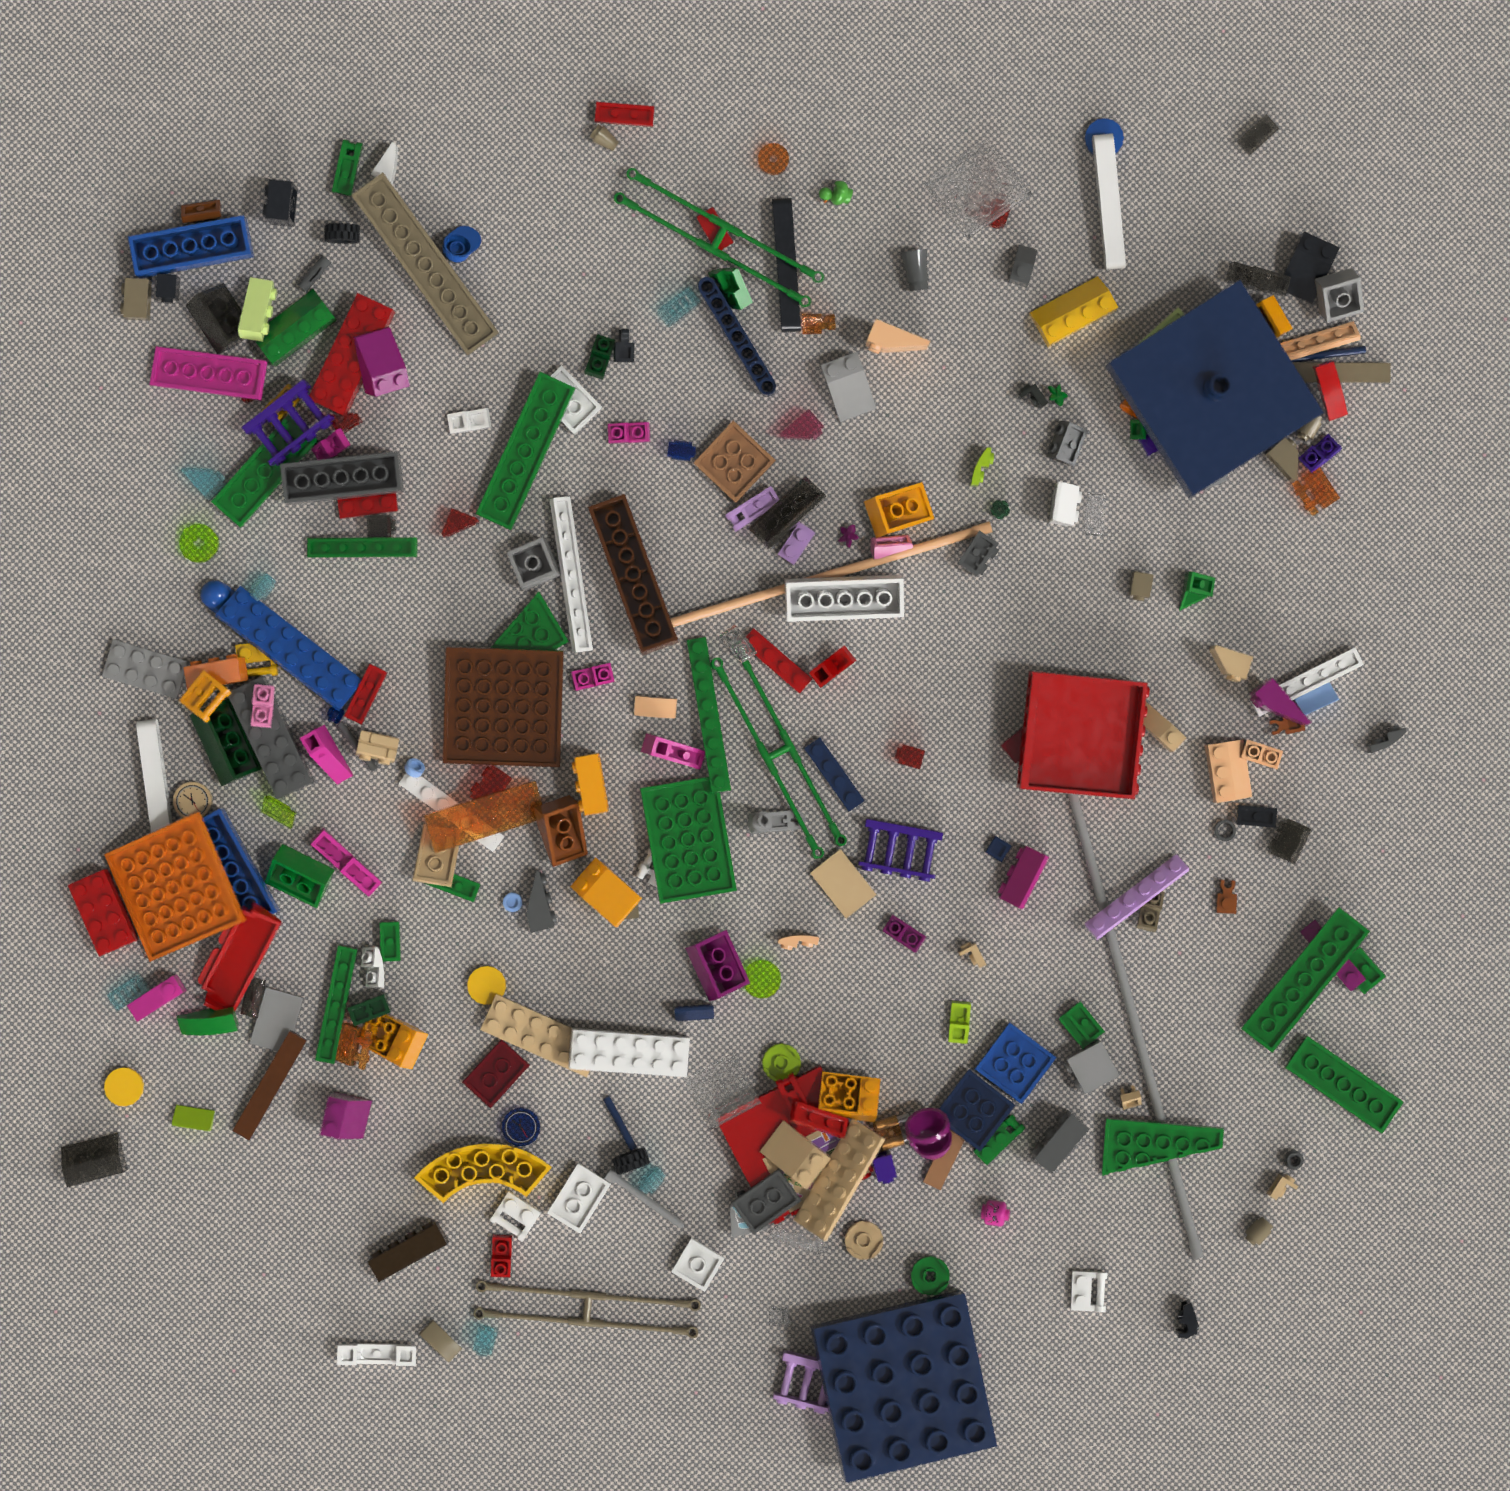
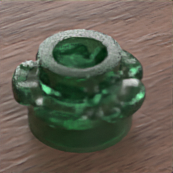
M996 500L993 502L990 511L995 518L1003 519L1004 516H1008L1010 509L1006 501Z

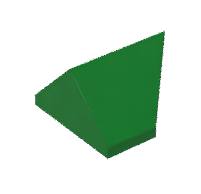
M1191 571L1185 573L1179 611L1205 598L1212 597L1215 578Z

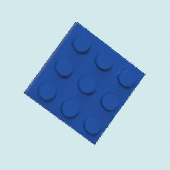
M1009 1022L974 1069L1022 1104L1057 1057Z

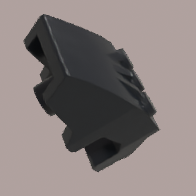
M1187 1299L1181 1302V1310H1178V1315L1176 1316L1180 1324H1185L1183 1329H1176V1335L1178 1338L1185 1339L1192 1335H1197L1199 1330L1194 1308L1190 1300Z

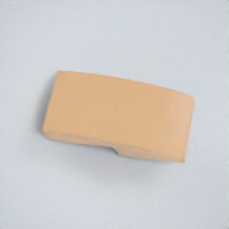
M637 695L635 696L634 715L674 719L676 718L677 699Z
M1246 739L1241 758L1278 769L1283 751Z
M805 934L789 935L778 938V943L781 944V948L792 950L793 947L797 948L798 941H802L801 945L813 948V944L818 945L819 937Z

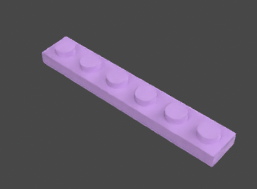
M1177 854L1088 920L1085 923L1086 928L1097 940L1186 874L1189 871V867Z

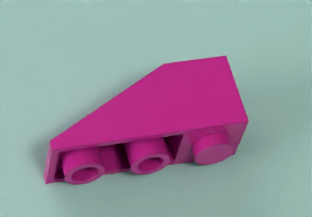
M325 725L300 738L308 754L337 785L353 776Z

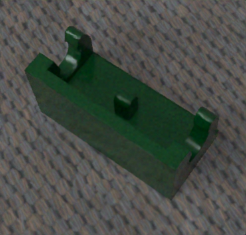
M383 993L349 1006L347 1009L353 1025L357 1026L391 1013V1005L387 1001V994Z

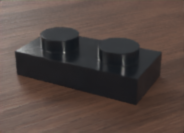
M1237 805L1236 825L1276 828L1277 808Z

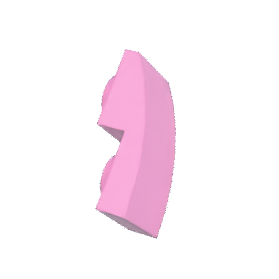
M254 685L251 726L271 728L274 686Z

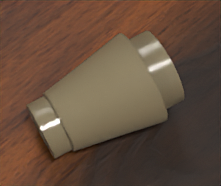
M598 124L589 136L593 139V142L610 149L612 152L619 143L604 125L600 126Z

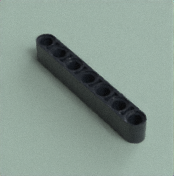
M792 198L772 199L775 250L796 261ZM776 257L778 284L799 293L797 268ZM778 289L781 332L801 331L799 302Z

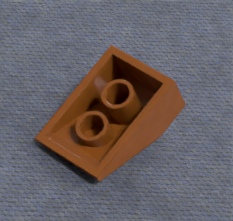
M570 795L534 807L537 826L553 867L588 855L579 802Z

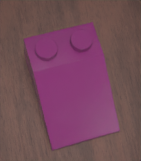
M390 327L354 337L365 394L377 397L410 387L407 369Z
M1266 678L1249 693L1252 697L1250 701L1257 708L1260 707L1300 725H1309L1311 723L1273 678Z

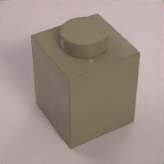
M1132 572L1128 594L1133 596L1132 600L1144 601L1145 598H1150L1154 575Z

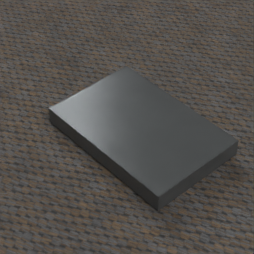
M778 1168L731 1203L751 1232L756 1234L802 1200Z

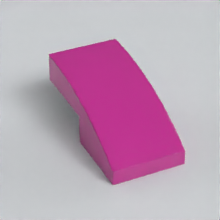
M340 428L316 444L311 450L317 460L332 459L351 444Z

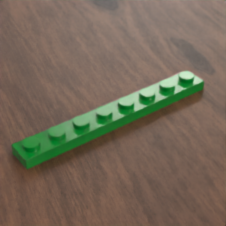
M706 637L687 640L711 791L712 794L731 791Z

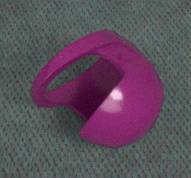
M923 1108L908 1117L905 1123L906 1137L909 1145L919 1156L924 1159L936 1160L942 1158L949 1151L952 1144V1132L949 1130V1119L942 1110Z

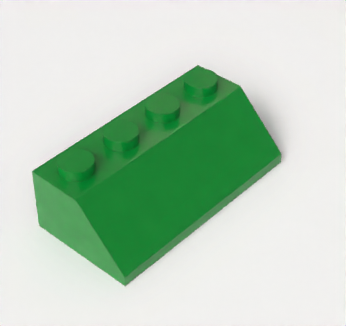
M312 289L269 322L268 335H264L263 342H255L271 364L276 367L336 322L337 319L316 291Z

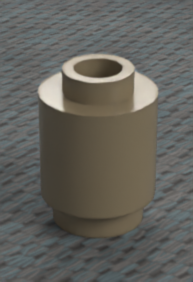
M1318 416L1296 430L1298 433L1297 437L1305 442L1313 440L1322 425V418Z
M1263 1217L1259 1220L1256 1219L1245 1231L1247 1234L1245 1238L1253 1246L1256 1243L1260 1246L1270 1235L1273 1226Z

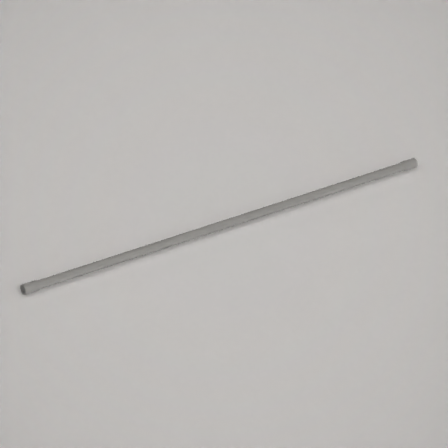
M1068 793L1099 911H1102L1108 904L1078 794ZM1113 928L1106 933L1156 1122H1167L1115 929ZM1177 1158L1170 1159L1167 1162L1187 1232L1191 1255L1193 1259H1199L1204 1257L1197 1236Z

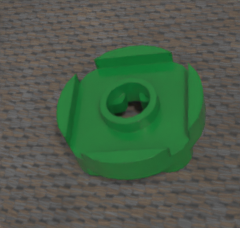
M933 1255L922 1257L912 1267V1284L921 1294L938 1295L948 1286L950 1278L949 1269L940 1258ZM927 1271L935 1272V1274L933 1275L935 1278L934 1280L925 1279V1277L927 1276Z

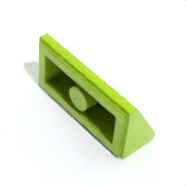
M176 1105L172 1126L211 1131L215 1111Z

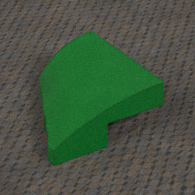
M721 268L708 272L710 278L715 277L720 284L719 290L731 309L742 310L753 303L738 268Z

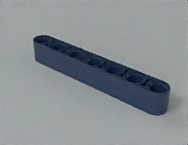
M710 277L702 278L698 283L700 295L760 394L765 397L772 396L776 391L774 379L715 281ZM704 283H710L713 288L711 291L705 292L701 287ZM715 299H719L723 303L718 309L711 305ZM724 316L732 318L733 321L730 325L722 323L721 320ZM736 332L741 333L743 336L739 342L732 340V335ZM749 349L753 355L751 358L746 359L742 356V351ZM760 366L763 372L760 375H754L752 368ZM764 383H771L773 389L770 392L763 391L762 385Z

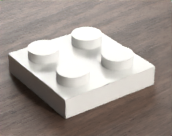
M691 1238L671 1272L705 1292L725 1257Z

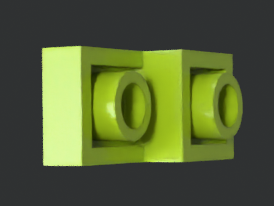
M987 447L975 465L970 486L978 487L979 482L983 483L984 471H981V468L988 469L989 464L993 465L994 453H991V447Z

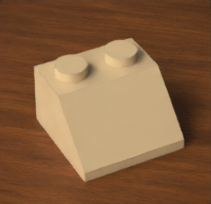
M1218 645L1210 646L1209 651L1221 674L1225 675L1227 680L1240 682V680L1247 679L1253 656Z

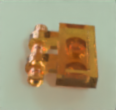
M1320 467L1312 473L1308 472L1302 476L1306 483L1301 486L1298 480L1292 483L1295 489L1294 493L1296 496L1299 495L1305 504V510H1308L1312 516L1319 513L1315 507L1318 503L1322 509H1325L1340 499ZM1310 489L1315 497L1312 501L1305 492Z
M348 1022L342 1023L336 1061L354 1066L357 1060L359 1061L358 1068L365 1070L366 1064L370 1059L368 1055L369 1048L373 1043L371 1038L372 1031L365 1030L364 1036H361V1027L354 1026ZM359 1044H362L361 1053L358 1052Z

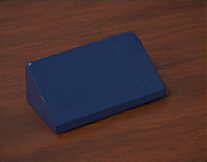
M713 1004L676 1006L674 1009L676 1021L714 1019Z

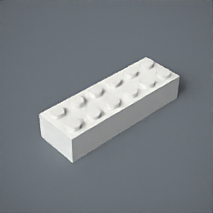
M901 575L784 579L785 618L787 622L904 617V578Z
M571 1028L568 1067L577 1070L687 1077L690 1038L681 1035Z

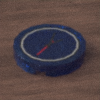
M518 1107L512 1109L505 1115L502 1121V1132L505 1139L515 1146L523 1147L530 1145L537 1139L540 1133L541 1124L539 1117L528 1108Z

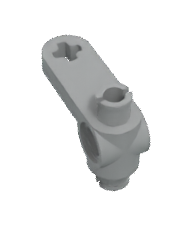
M798 810V812H799V814H800V816H801V818H802V820H803V822H804V824H805V823H806V817H805V815H804L801 811ZM793 811L748 814L747 825L750 834L801 829L799 823L796 826L794 822H791V819L794 818Z

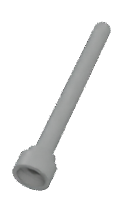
M612 1166L603 1179L609 1183H617L678 1228L684 1227V1222L623 1179L620 1176L621 1174L617 1175L615 1167Z

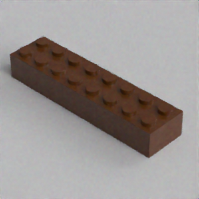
M625 494L588 507L642 656L679 643Z

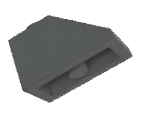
M1018 245L1008 283L1027 288L1032 275L1037 249Z

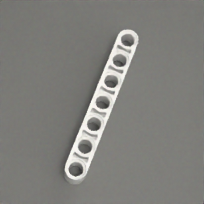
M1113 133L1093 135L1092 143L1105 270L1121 269L1126 267L1114 136Z
M157 719L142 720L136 723L151 833L173 823Z

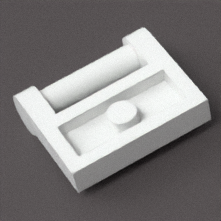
M508 1191L489 1221L494 1224L496 1222L517 1236V1239L522 1242L541 1214V1211ZM502 1211L525 1225L524 1229L521 1230L500 1216Z
M1072 1270L1070 1310L1106 1312L1104 1294L1107 1272ZM1092 1278H1097L1096 1304H1091Z

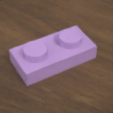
M799 522L778 555L794 565L815 532Z

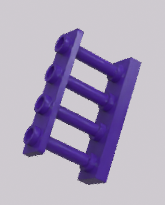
M301 380L241 427L246 434L251 435L253 433V435H257L273 457L268 461L270 465L279 466L285 462V457L288 454H294L302 448L301 444L305 441L310 442L313 440L319 430H325L332 425L331 421L335 419L331 414L324 416L308 395V389L311 388V385L306 380ZM297 398H302L319 421L311 428L307 426L293 407V401ZM280 411H287L303 432L296 440L291 437L277 418V414ZM267 421L273 424L288 444L280 452L262 430V425Z
M870 819L865 820V827H869L868 831L870 833L865 861H858L861 870L873 871V868L881 869L880 873L892 875V871L899 872L900 877L911 878V875L919 876V880L930 882L931 878L935 879L936 875L929 873L935 843L937 844V840L942 841V832ZM880 830L888 831L887 835H889L884 865L872 863L877 833H880ZM899 833L907 834L906 838H908L903 869L891 867L896 837H899ZM918 836L925 837V842H927L922 872L910 870L915 841L918 840Z

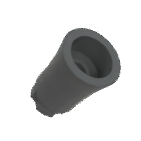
M927 249L902 252L901 256L910 291L928 289Z

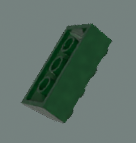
M230 699L223 700L209 716L210 720L207 723L195 713L189 715L221 787L262 769ZM207 707L200 709V711L203 712Z

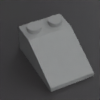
M858 352L820 365L840 422L877 409Z

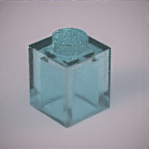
M480 1324L473 1351H476L477 1355L484 1357L492 1355L499 1329Z

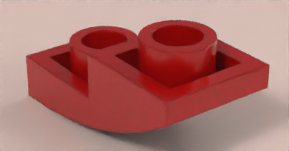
M714 207L706 210L707 213L719 217ZM699 214L696 218L712 244L720 227ZM728 231L718 247L720 250L734 243Z
M493 1234L491 1277L510 1278L512 1235Z

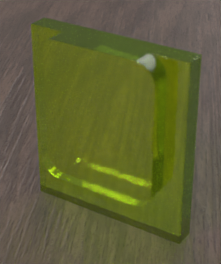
M266 795L261 812L292 829L296 812L278 799Z

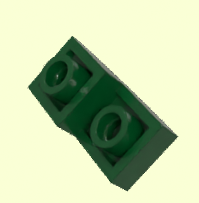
M597 334L585 369L586 375L604 379L616 340Z

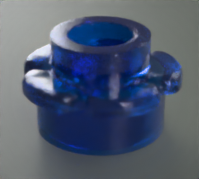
M330 707L327 712L328 722L339 723L343 718L344 710L338 711L334 707Z

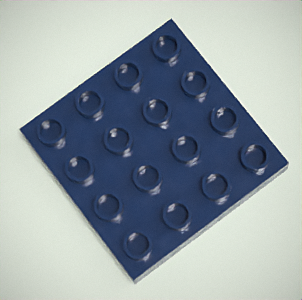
M953 1291L810 1326L842 1479L845 1483L997 1447L968 1305L963 1291Z

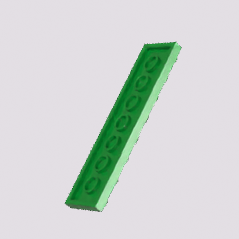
M539 372L478 507L477 515L509 530L513 529L576 390L575 387Z
M1338 907L1241 1029L1273 1053L1370 933V930Z

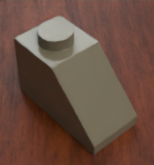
M1285 437L1273 446L1265 456L1292 483L1297 480L1298 450L1296 449L1297 445L1295 442Z

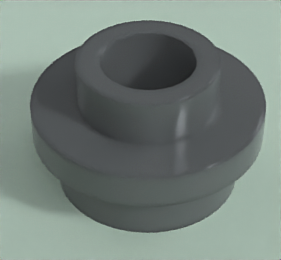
M1291 1150L1285 1154L1284 1163L1289 1169L1296 1170L1303 1165L1304 1158L1299 1151ZM1293 1156L1297 1158L1295 1163L1290 1162V1158Z

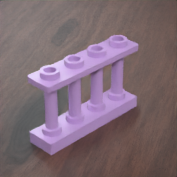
M784 1350L782 1360L786 1361L785 1364L787 1366L780 1392H773V1399H776V1402L787 1405V1402L793 1403L795 1407L800 1409H806V1407L813 1408L814 1412L820 1414L828 1412L827 1404H825L823 1384L818 1402L807 1399L813 1371L819 1369L817 1358ZM797 1364L803 1365L804 1369H806L799 1397L788 1395L793 1370Z

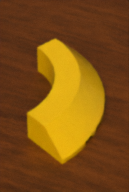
M494 1143L475 1144L457 1148L441 1155L425 1166L414 1179L442 1203L459 1190L481 1183L503 1184L527 1197L552 1167L539 1157L520 1148Z

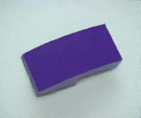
M1327 434L1315 446L1312 445L1298 459L1312 473L1342 450V447Z

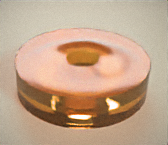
M777 143L765 145L758 155L759 167L768 175L775 176L783 173L789 164L787 150ZM772 156H775L777 158V161L771 162L770 158Z

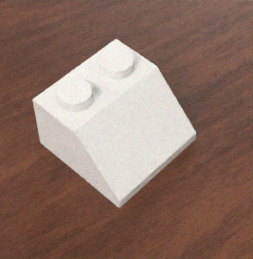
M1060 481L1054 485L1049 523L1071 527L1074 525V522L1077 523L1079 511H1076V507L1082 498L1079 486Z

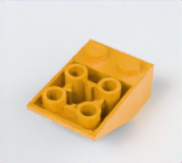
M385 1014L365 1022L356 1043L399 1067L413 1069L428 1034L413 1025Z
M822 1071L818 1109L849 1119L875 1122L878 1111L880 1079Z

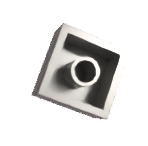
M1353 268L1315 279L1319 313L1327 323L1364 312L1361 279Z
M543 537L507 552L519 584L525 591L561 576L549 544Z

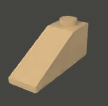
M1146 702L1147 716L1146 718L1144 717L1143 721L1145 729L1169 752H1174L1186 737Z

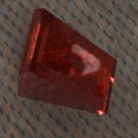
M451 508L442 531L443 538L450 537L479 524L480 521L476 517Z

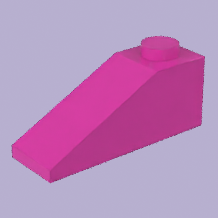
M647 733L641 748L643 753L699 770L705 756V751Z
M176 974L128 1004L127 1007L138 1022L186 992L187 989Z

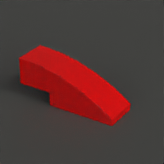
M1329 360L1313 366L1328 420L1332 421L1348 415L1334 361Z

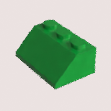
M282 844L272 859L265 883L317 909L331 882L335 869Z

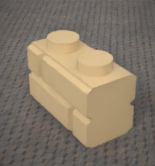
M361 730L355 755H358L359 759L364 761H370L372 758L377 759L379 764L390 765V763L395 762L400 738Z

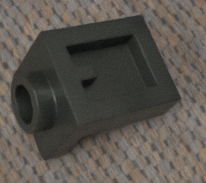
M1027 384L1020 389L1021 394L1018 396L1020 400L1030 393V400L1035 407L1039 406L1042 409L1048 404V401L1036 384L1032 386Z

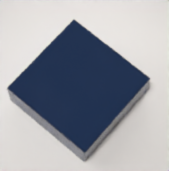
M994 836L985 853L1002 862L1012 846Z

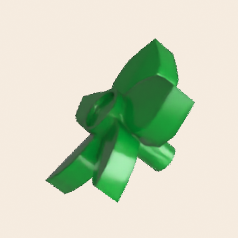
M1061 385L1056 386V388L1048 386L1049 391L1052 393L1049 396V400H1055V403L1061 407L1064 402L1063 400L1068 395L1065 392H1061Z

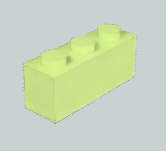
M250 277L238 327L240 338L263 342L264 335H268L269 323L267 322L268 318H272L273 315L272 300H276L277 289L274 288L273 281Z

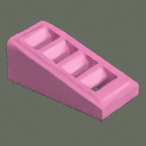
M909 535L871 538L870 551L874 560L913 548Z

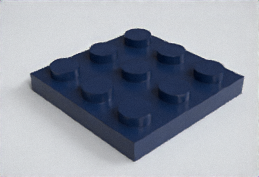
M969 1069L939 1109L947 1115L950 1129L981 1152L1016 1105Z

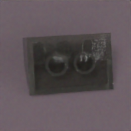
M224 283L196 294L185 305L217 354L227 351L245 340L240 338L238 332L242 310Z
M118 1132L61 1147V1164L66 1187L121 1174L128 1170Z

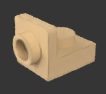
M967 942L960 946L961 950L958 951L960 956L971 951L972 954L969 955V958L974 966L978 965L981 968L986 965L976 943L971 944V942Z
M1278 1174L1266 1194L1277 1200L1278 1197L1281 1198L1284 1195L1286 1184L1296 1190L1298 1186L1294 1183V1178L1287 1174L1284 1177Z

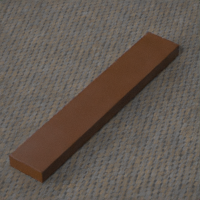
M292 1030L289 1031L232 1130L233 1132L247 1140L251 1139L307 1039Z

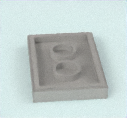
M266 987L250 1044L278 1051L289 1031H295L304 997Z

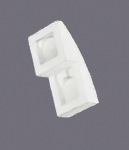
M488 408L447 414L450 434L492 428Z

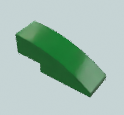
M234 1007L217 1011L210 1008L176 1017L181 1034L216 1035L238 1031L239 1023Z

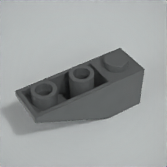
M540 870L536 871L526 912L531 933L553 928L555 926L554 923L557 922L555 911H551L549 906L552 903L550 892H546L544 886L547 884L545 873L541 874Z

